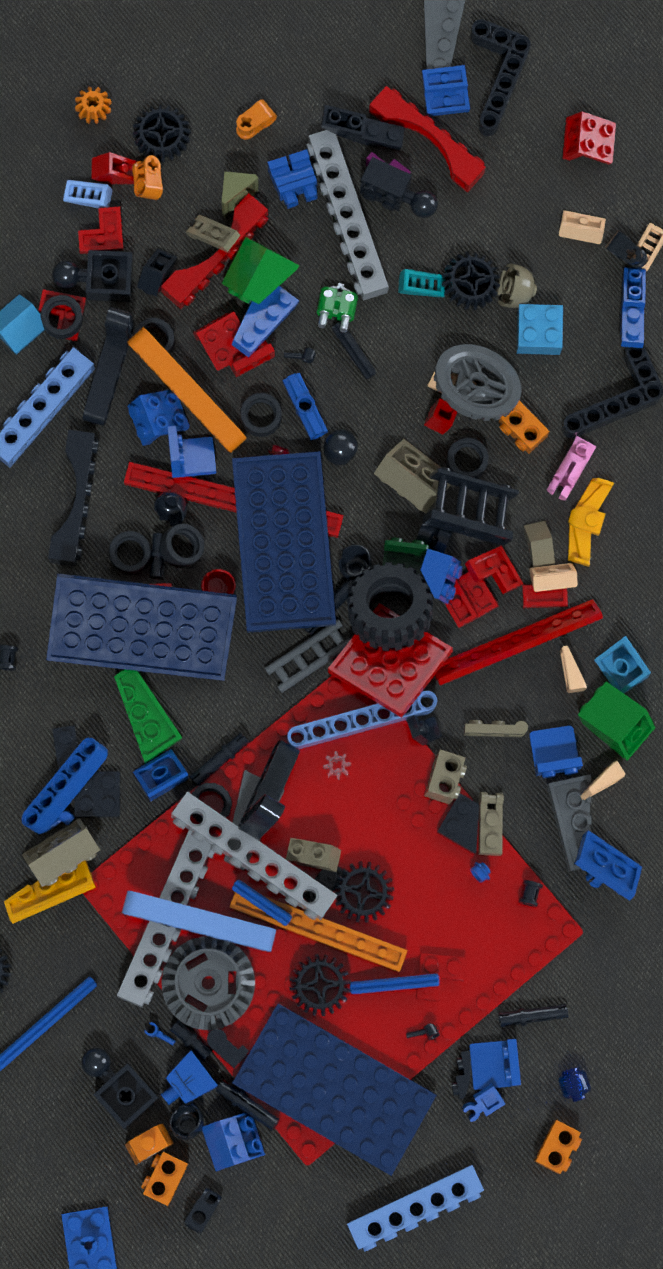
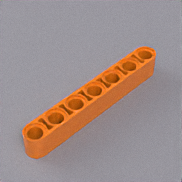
M144 327L127 341L130 347L226 450L232 453L247 439L242 431Z

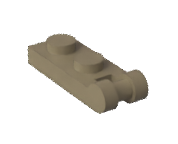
M198 215L195 219V224L186 231L187 235L191 238L198 239L226 252L231 249L240 237L237 230L202 215Z
M470 720L469 724L464 725V736L523 737L528 730V725L524 721H518L515 725H505L504 721H492L491 724H482L483 721Z
M480 792L478 855H502L503 793L489 795L488 792ZM487 803L494 804V810L487 809Z

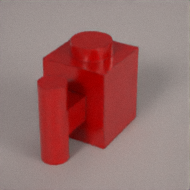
M439 398L430 408L424 426L443 435L452 427L457 411L451 408L446 401Z

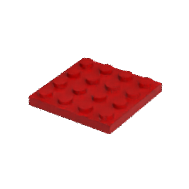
M380 603L373 611L374 614L383 618H396L400 616ZM424 632V637L420 641L415 639L414 645L410 647L405 645L402 646V650L395 651V648H389V651H383L382 647L372 648L370 647V642L363 643L359 639V635H354L329 666L328 673L402 718L451 655L453 647L428 632Z

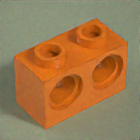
M520 400L506 417L502 416L499 420L501 431L507 436L511 435L516 440L514 442L521 451H526L528 454L543 442L550 432ZM517 417L521 423L513 425L510 423L509 418ZM531 432L535 435L536 439L529 441L525 438L524 434Z
M554 1120L534 1162L557 1174H561L562 1170L566 1172L572 1161L569 1158L572 1150L577 1151L582 1141L579 1138L581 1132L558 1120ZM562 1131L570 1134V1142L566 1145L559 1141V1134ZM551 1152H557L560 1155V1162L557 1165H552L548 1160Z
M165 1152L161 1156L157 1154L151 1166L155 1168L151 1177L147 1175L141 1188L145 1190L143 1194L169 1206L188 1163ZM170 1160L174 1162L175 1171L172 1174L163 1172L162 1165L165 1161ZM162 1182L165 1185V1192L162 1195L158 1196L153 1193L152 1186L154 1183Z

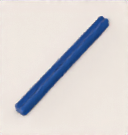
M91 977L85 979L0 1054V1071L97 987V983Z

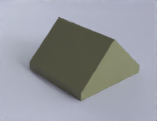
M224 173L222 192V215L224 218L234 211V208L248 193L252 196L258 193V177L256 174Z

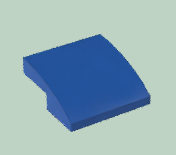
M465 65L422 70L428 117L470 112Z

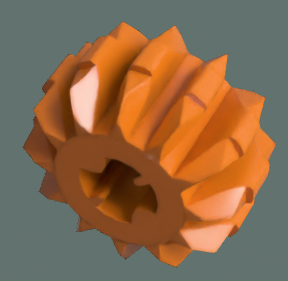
M89 86L87 93L81 90V97H76L75 99L77 103L75 111L79 112L80 119L86 117V123L88 124L92 119L98 124V118L105 120L106 114L111 113V108L109 107L111 99L107 98L108 94L106 91L100 93L99 87L92 91V88Z

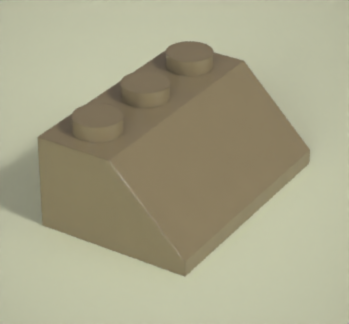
M403 439L386 454L374 474L383 483L388 484L400 496L405 497L424 513H427L435 506L439 481L430 479L429 476L440 466Z
M78 818L22 855L43 887L54 884L59 879L58 877L65 872L67 874L71 873L82 861L93 859L100 849L83 822Z

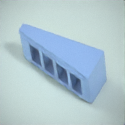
M67 180L63 201L94 208H107L110 206L112 188L108 184ZM74 187H78L76 197H73ZM83 189H86L85 196L82 198ZM92 190L95 191L93 199H91Z

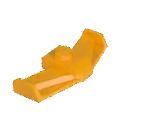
M593 478L576 507L571 511L568 521V561L590 567L591 534L597 536L600 534L606 513L599 512L598 510L614 485L613 482L601 478Z

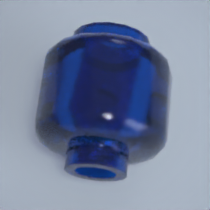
M579 1067L561 1072L562 1076L559 1077L558 1082L563 1097L565 1099L572 1098L573 1102L586 1099L585 1094L591 1090L586 1071L579 1070Z

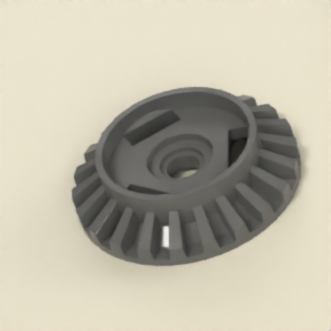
M472 344L451 347L440 356L434 368V381L437 382L436 389L442 392V399L455 411L472 419L489 421L493 418L494 420H499L502 416L506 417L520 400L521 383L516 371L506 359L488 348ZM454 372L458 374L455 386L451 381V374ZM472 380L479 381L482 386H476Z
M203 936L191 939L179 946L169 957L162 975L163 997L170 1011L182 1023L200 1030L221 1029L237 1021L248 1009L255 990L254 971L248 957L232 942ZM205 953L208 960L188 971L185 964ZM228 971H236V994H228ZM207 976L215 980V986L210 990L202 987V980ZM189 994L206 1004V1010L202 1012L185 1002L184 1000Z

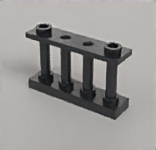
M446 467L437 468L430 474V479L439 482L435 509L424 515L423 524L502 546L513 540V531L506 530L504 524L507 502L519 495V490L512 489L507 484L498 485L455 473ZM447 483L459 486L454 515L445 513L444 510ZM467 489L479 492L475 520L466 519L464 516ZM488 495L499 498L495 526L488 525L484 521Z

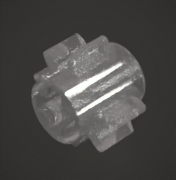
M335 751L334 757L326 756L329 764L323 765V769H329L328 777H331L333 774L339 780L342 773L348 775L345 767L351 766V762H345L347 754L341 757ZM340 761L342 769L337 768L334 770L332 762L337 763Z

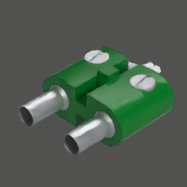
M338 283V286L323 287L320 291L316 311L320 316L318 326L325 328L327 318L332 319V316L338 317L337 320L341 321L340 331L347 332L349 322L354 320L358 295L346 289L344 284ZM341 287L343 292H337V289Z

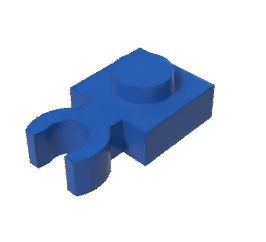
M492 1083L473 1095L476 1101L464 1104L462 1109L464 1112L470 1109L474 1110V1113L469 1116V1120L473 1122L479 1118L481 1112L488 1116L506 1103Z

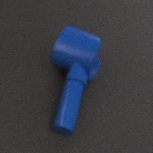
M70 811L62 812L46 832L61 822L68 826L75 816Z
M149 1022V1024L155 1026L153 1033L145 1031L149 1037H158L172 1046L174 1045L175 1040L163 1034L155 1023Z

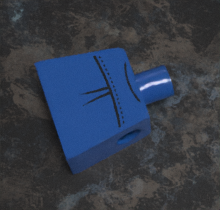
M190 1051L166 1077L171 1087L165 1090L161 1096L168 1105L179 1097L187 1104L215 1089L218 1085L193 1052Z

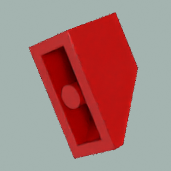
M111 152L92 158V179L106 184H134L132 169L133 165L138 161Z

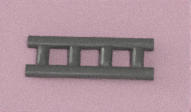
M339 619L336 620V626H326L264 668L268 675L275 672L282 683L277 688L281 693L337 657L352 639L349 637L344 640L337 629L343 626ZM330 635L337 646L326 653L319 642ZM312 647L319 658L308 665L301 654ZM294 660L300 671L289 677L282 666Z

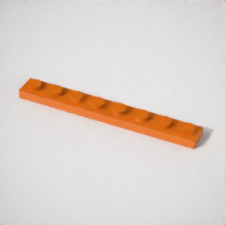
M236 892L229 907L233 910L394 971L400 972L408 950L323 918L321 920L317 918L312 920L304 914V911L266 897L292 916L289 924L284 926Z

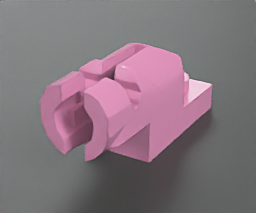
M577 436L549 484L547 491L553 495L556 488L561 485L564 489L558 499L566 500L596 446Z

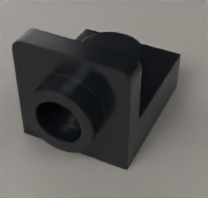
M413 715L406 719L412 738L422 746L442 737L435 717L421 721Z

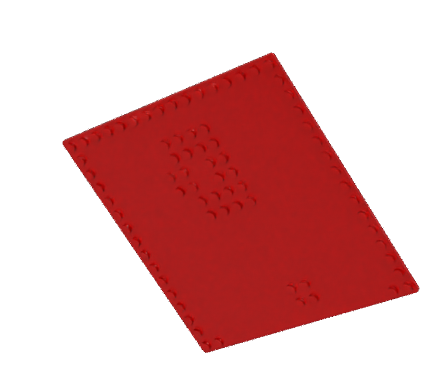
M332 675L235 754L233 760L229 759L202 784L216 783L223 786L229 792L232 799V808L226 819L233 823L244 771L246 770L261 777L274 746L280 739L287 743V735L291 728L378 703ZM385 709L377 712L381 719H387L390 716L389 712ZM359 715L356 717V722L359 725H365L368 723V719L364 715ZM404 720L298 749L300 753L286 782L285 792L280 800V803L285 805V809L279 820L260 839L261 843L284 859L287 856L290 839L296 838L333 845L340 849L341 854L338 866L342 869H347L349 873L351 872L350 864H354L355 869H359L358 862L360 861L363 863V868H366L367 863L371 862V870H374L375 866L379 865L378 874L385 870L387 874L383 879H392V882L386 886L394 887V891L387 892V894L392 895L394 898L391 901H385L391 905L389 909L382 906L385 912L384 916H381L377 911L378 919L374 921L372 916L369 915L368 923L364 922V916H360V921L356 922L357 915L355 914L352 915L351 919H347L348 910L343 914L340 913L344 905H335V902L341 900L338 897L333 901L322 918L408 950L400 972L229 908L235 894L232 886L237 880H241L265 897L289 906L292 905L285 901L286 897L280 892L278 894L271 892L266 887L267 883L261 879L256 881L247 874L248 870L245 869L243 871L225 862V854L218 855L215 853L213 858L208 857L205 864L208 866L204 879L199 878L196 884L199 887L198 893L194 900L190 898L187 906L276 929L271 952L233 943L248 957L255 977L254 995L246 1012L231 1025L220 1029L226 1034L227 1040L237 1049L243 1045L250 1053L277 1004H280L411 1080L583 934L582 928L503 835L502 855L492 856L478 855L479 819L477 851L475 854L437 833L456 799L454 798L450 804L424 796L435 760V754L426 744L422 746L412 738L408 723ZM337 721L334 724L335 729L338 731H344L347 728L343 721ZM316 727L313 729V734L316 737H322L325 731L321 727ZM294 733L291 736L292 741L295 743H300L304 739L300 733ZM439 784L441 791L449 792L447 785ZM196 786V787H195L192 791H190L189 793L192 794V792H193L198 786ZM461 786L460 793L473 800ZM206 791L199 796L198 799L219 814L222 812L223 800L218 793ZM181 800L91 872L96 888L83 893L133 956L149 921L122 913L127 891H133L160 898L189 831L186 827L183 830L172 822L174 819L171 818V814ZM192 816L190 817L193 824H200ZM211 827L209 834L212 837H219L221 830L218 827ZM193 851L190 853L189 858L193 862H198L201 860L202 854L199 851ZM253 853L249 862L257 863L259 857L256 853ZM475 862L479 864L483 862L491 871L488 874L489 880L480 883L472 875L470 869L474 866ZM293 864L313 879L321 871V869ZM272 865L265 868L268 876H275L278 873L276 867ZM186 871L181 874L180 879L182 882L188 883L192 881L193 875ZM364 874L352 877L346 885H359L362 883ZM370 876V887L377 890V892H382L379 882ZM288 878L284 880V886L287 889L296 888V882ZM523 880L534 881L543 885V888L539 891L537 907L518 903L524 889ZM366 881L361 890L357 889V892L361 893V903L366 895H370V892L366 891ZM335 889L333 893L340 892V890ZM176 892L171 896V900L175 903H181L184 900V895ZM345 892L348 903L357 909L358 900L356 896ZM368 899L363 910L374 908L381 899ZM297 905V907H294V908L300 909V910H302V911H305L303 908H301V907L298 906V905ZM181 929L177 941L172 940L169 949L172 950L171 955L179 946L187 941L205 935ZM157 934L153 938V943L158 946L163 945L166 941V937L163 934ZM205 953L188 961L185 966L189 971L208 960ZM421 953L466 958L464 981L441 979L439 1001L416 999L417 988L351 994L350 992L342 993L347 998V1001L343 1002L339 999L338 1002L342 1005L341 1009L333 1005V1014L327 1008L325 1009V1016H321L320 1009H317L316 1016H313V1008H309V1011L305 1013L304 1008L306 1005L304 1003L301 1007H297V1003L301 999H292V996L297 994V990H289V987L296 986V983L290 982V977H298V975L293 973V969L302 970L298 965L299 962H302L305 966L308 965L306 957H310L311 961L315 962L316 954L319 955V961H323L324 955H328V963H331V960L336 958L334 966L337 967L342 963L344 966L339 970L340 973L344 971L349 973L343 977V980L348 979L351 982L418 975ZM147 955L144 958V964L149 967L154 966L157 962V958L154 955ZM163 961L160 970H164L166 962ZM321 967L324 978L327 980H338L334 972L328 968ZM315 968L308 970L304 974L301 984L312 982L315 979ZM228 971V994H236V971ZM318 974L317 984L313 986L317 991H320V996L322 997L323 987L331 984L323 982L320 979V974ZM161 976V978H160V980H159V982H158V984H157V985L160 987L161 990H162V976ZM207 976L203 978L202 987L204 989L210 990L215 986V980L212 977ZM350 984L344 985V988L350 989ZM339 987L330 988L325 992V1003L332 1001L336 997ZM302 991L309 1001L319 1004L315 992ZM189 994L184 1000L202 1012L207 1008L206 1004ZM430 1023L435 1025L440 1034L438 1038L428 1040L426 1034L412 1038L406 1037V1033L423 1029L425 1025ZM193 1028L208 1045L207 1036L212 1030ZM214 1050L212 1051L234 1079L249 1055L248 1053L234 1069ZM246 1092L254 1102L280 1119L275 1129L305 1165L313 1163L335 1144Z

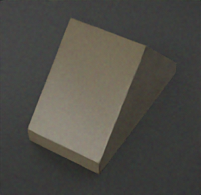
M542 521L524 525L523 528L533 568L555 564L552 536L546 522Z

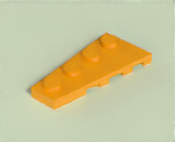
M84 860L79 863L78 867L71 873L67 874L65 872L59 876V879L50 886L45 885L42 887L39 881L31 886H25L5 900L4 904L12 924L96 888L87 861Z

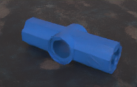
M300 373L292 374L284 379L282 382L310 440L320 438L328 433L316 408L315 400L310 395ZM306 402L311 405V408L305 411L300 409L299 405Z

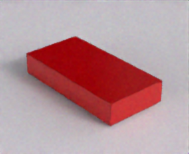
M522 585L523 608L568 606L567 588L535 592L532 585Z

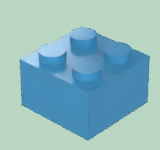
M519 304L517 310L516 353L560 355L563 341V305Z

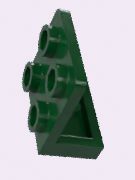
M400 538L385 540L382 566L388 562H392V565L396 566L398 563L405 564L407 569L409 567L414 568L416 575L422 574L421 567L429 546L419 540H413L412 543L403 542V539Z

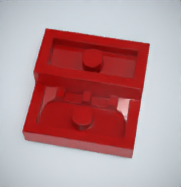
M469 572L456 579L454 598L449 600L448 604H445L458 628L499 607L485 580L483 579L475 583Z

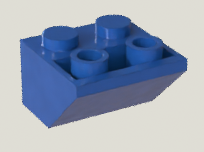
M427 549L421 572L434 598L448 604L449 600L454 598L456 591L454 585L456 578L459 579L462 574V562L453 556Z
M247 1113L226 1118L202 1128L215 1171L265 1155L254 1119Z

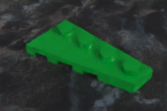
M124 669L114 676L144 762L147 763L180 741L182 736L138 671Z

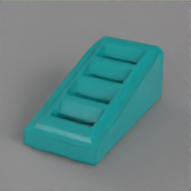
M404 269L399 275L398 293L444 297L445 287H442V282L445 280L440 274ZM416 279H419V288H416ZM426 279H428V289H425ZM434 280H437V291L433 290Z

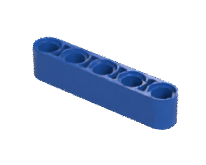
M93 738L84 739L22 815L23 825L38 834L45 833L106 760L108 755L107 748Z

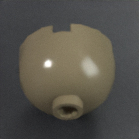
M508 264L507 267L510 268L507 271L503 270L499 279L500 287L497 289L498 295L501 294L502 301L498 300V303L502 307L518 308L519 304H527L535 296L537 286L529 270L520 265Z

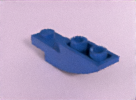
M624 268L620 316L622 347L643 348L646 269Z

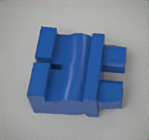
M307 149L289 155V165L286 156L267 162L268 172L279 199L284 201L288 209L298 205L297 195L304 193L306 202L317 199V180Z

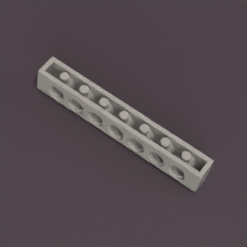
M328 130L309 135V142L306 144L309 156L314 157V172L316 176L320 175L322 183H319L322 195H327L329 202L326 205L329 215H334L336 221L333 223L335 233L340 235L343 241L340 243L343 255L347 254L349 262H347L349 273L355 276V291L357 295L361 294L363 301L388 293L389 286L337 136ZM327 152L331 157L324 159L320 155ZM329 172H335L337 173L338 177L331 179L327 176V174ZM342 192L345 196L343 198H336L334 193ZM347 211L352 216L350 218H343L340 214ZM350 231H355L359 236L350 238L347 234ZM362 251L365 253V257L357 258L354 253ZM363 271H370L372 276L364 278L361 273Z
M189 792L184 795L172 812L171 818L174 819L172 822L183 830L186 827L192 831L191 835L200 842L205 840L211 845L210 849L218 855L223 853L230 858L229 862L235 867H244L249 871L247 874L256 881L261 879L267 883L266 887L271 892L283 894L286 897V902L293 907L298 905L305 910L304 914L312 920L316 918L321 920L336 899L337 895L254 837L239 830L237 825ZM193 814H199L203 821L200 824H193L190 817ZM211 827H218L221 830V835L219 837H212L209 834V829ZM230 840H237L240 843V848L238 850H231L227 843ZM248 853H256L259 861L257 863H250L247 861L246 855ZM272 865L276 867L278 873L275 876H268L265 868ZM288 878L293 879L296 882V888L287 889L284 886V880ZM306 891L312 892L315 900L310 903L306 902L303 899V893Z
M190 830L160 895V899L172 902L171 896L176 892H180L184 895V900L179 904L188 905L190 898L195 899L199 890L196 884L199 878L204 879L208 866L205 865L208 857L213 858L215 854L210 849L211 845L205 840L203 842L196 840L191 835L193 832ZM199 851L202 854L201 860L198 862L191 861L189 858L190 853ZM186 871L193 875L192 881L188 883L182 882L180 879L181 874ZM149 921L119 989L118 998L143 1008L144 1004L149 1005L154 994L150 990L154 982L158 984L163 973L160 967L163 961L168 962L172 952L169 946L172 940L177 941L181 929ZM163 934L166 937L165 943L160 946L153 943L155 935ZM147 955H154L157 958L154 966L149 967L144 964V958ZM138 976H145L148 979L145 987L139 988L135 985L134 982Z

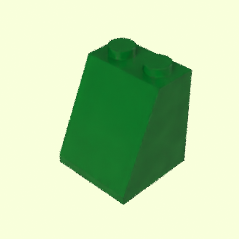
M245 237L222 284L229 288L228 293L238 297V299L248 304L251 301L260 304L298 269L299 265Z
M608 682L597 688L592 699L581 707L578 714L583 725L626 761L630 759L656 728L647 709Z

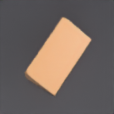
M563 210L559 236L601 244L606 219Z
M572 563L529 569L535 592L577 586V571Z

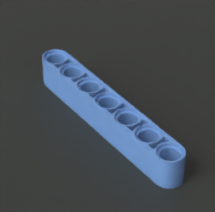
M422 691L410 706L411 711L405 713L402 718L380 704H375L295 726L288 732L287 743L296 749H303L401 722L413 715L416 717L426 715L435 709L437 697L431 691ZM427 697L431 699L432 706L424 707L420 700ZM385 709L389 712L390 716L387 719H381L377 712ZM364 715L367 717L368 723L359 725L356 722V717ZM337 721H343L347 728L344 731H338L335 729L334 724ZM316 727L323 728L325 731L324 736L316 737L313 734V729ZM300 733L304 738L303 741L300 743L293 742L291 739L292 734Z
M127 891L122 910L123 914L267 952H271L276 934V929L133 891Z

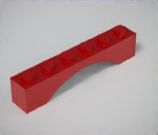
M386 86L370 103L369 112L379 121L411 129L429 139L445 158L451 179L467 193L484 175L486 167L479 157H473L462 143H456L452 140L451 135L446 130H440L436 127L430 117L420 114L418 108L413 103L404 101L397 90H391Z
M248 193L234 208V219L231 228L237 230L240 237L228 252L219 249L214 255L199 265L188 269L176 270L161 286V292L180 309L185 305L189 306L196 298L194 295L199 290L203 291L209 285V279L214 274L218 275L224 269V263L229 258L232 260L239 251L238 248L242 245L245 237L252 239L254 236L253 232L258 227L261 229L267 223L268 209Z

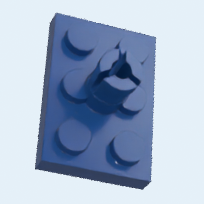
M589 830L586 831L582 836L575 864L588 872L586 874L587 882L593 877L595 878L589 883L592 887L598 888L604 883L630 901L635 896L642 866Z
M108 1207L61 1214L69 1269H117Z

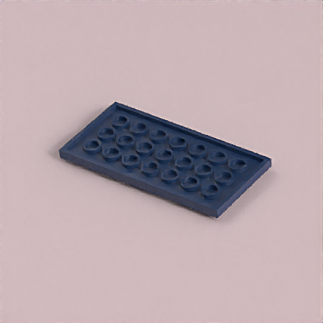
M307 452L232 458L247 633L336 626L321 453Z
M57 574L46 660L224 681L237 595Z
M277 1004L232 1084L390 1176L395 1171L437 1096L280 1004Z

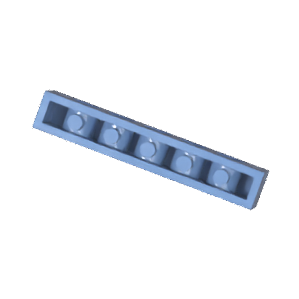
M74 347L70 352L66 351L61 356L60 363L56 368L52 367L45 376L47 379L42 384L39 383L34 387L31 392L32 396L28 401L24 400L21 402L13 418L10 416L4 422V428L0 432V460L9 468L95 370L94 363ZM70 369L74 371L71 377L63 376L65 370ZM52 386L60 388V391L56 394L48 392ZM39 402L46 404L43 410H36L34 406ZM23 419H30L32 421L28 427L20 425ZM10 435H15L17 441L9 444L6 442V438Z
M470 1165L347 1223V1226L358 1250L363 1248L365 1252L376 1247L375 1242L382 1238L387 1242L397 1237L396 1232L405 1228L406 1232L418 1227L417 1222L423 1219L429 1222L440 1217L438 1212L444 1209L450 1212L459 1208V1202L465 1199L468 1202H472L480 1198V1192L484 1191L473 1165ZM455 1183H460L464 1187V1193L459 1197L454 1196L451 1190ZM434 1193H440L443 1196V1203L440 1206H434L431 1203V1196ZM415 1202L420 1203L423 1209L419 1216H413L410 1213V1206ZM393 1212L399 1213L402 1217V1221L398 1226H393L389 1222V1216ZM372 1222H377L381 1226V1231L376 1236H372L368 1232V1226Z

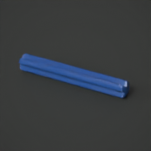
M425 974L355 981L350 983L351 994L433 987L439 986L440 980L438 974Z

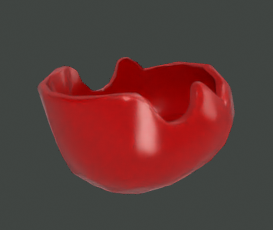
M215 569L203 577L201 589L202 591L234 594L236 589L235 579L228 571Z

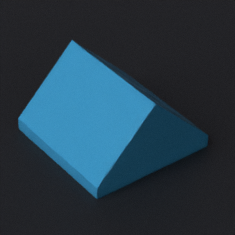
M20 294L0 311V338L16 355L45 330L40 313L31 302Z
M626 636L594 659L610 684L622 693H626L647 679L651 674Z

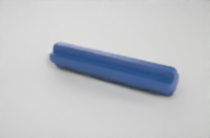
M237 880L232 886L234 892L282 925L287 926L291 921L292 916L241 880Z

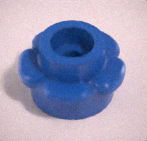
M475 862L474 866L470 869L472 875L480 883L489 880L488 874L491 871L483 862L480 864Z

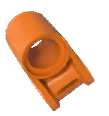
M259 100L237 118L236 133L241 139H251L261 130L270 126L276 120L277 115L264 100Z
M150 155L144 161H138L133 165L134 193L137 197L158 200L163 192L161 164L155 156Z

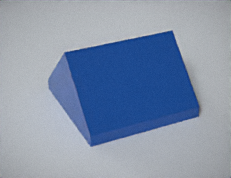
M172 749L133 771L150 802L189 779L187 771Z

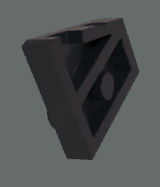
M460 793L437 833L475 854L477 851L479 804Z

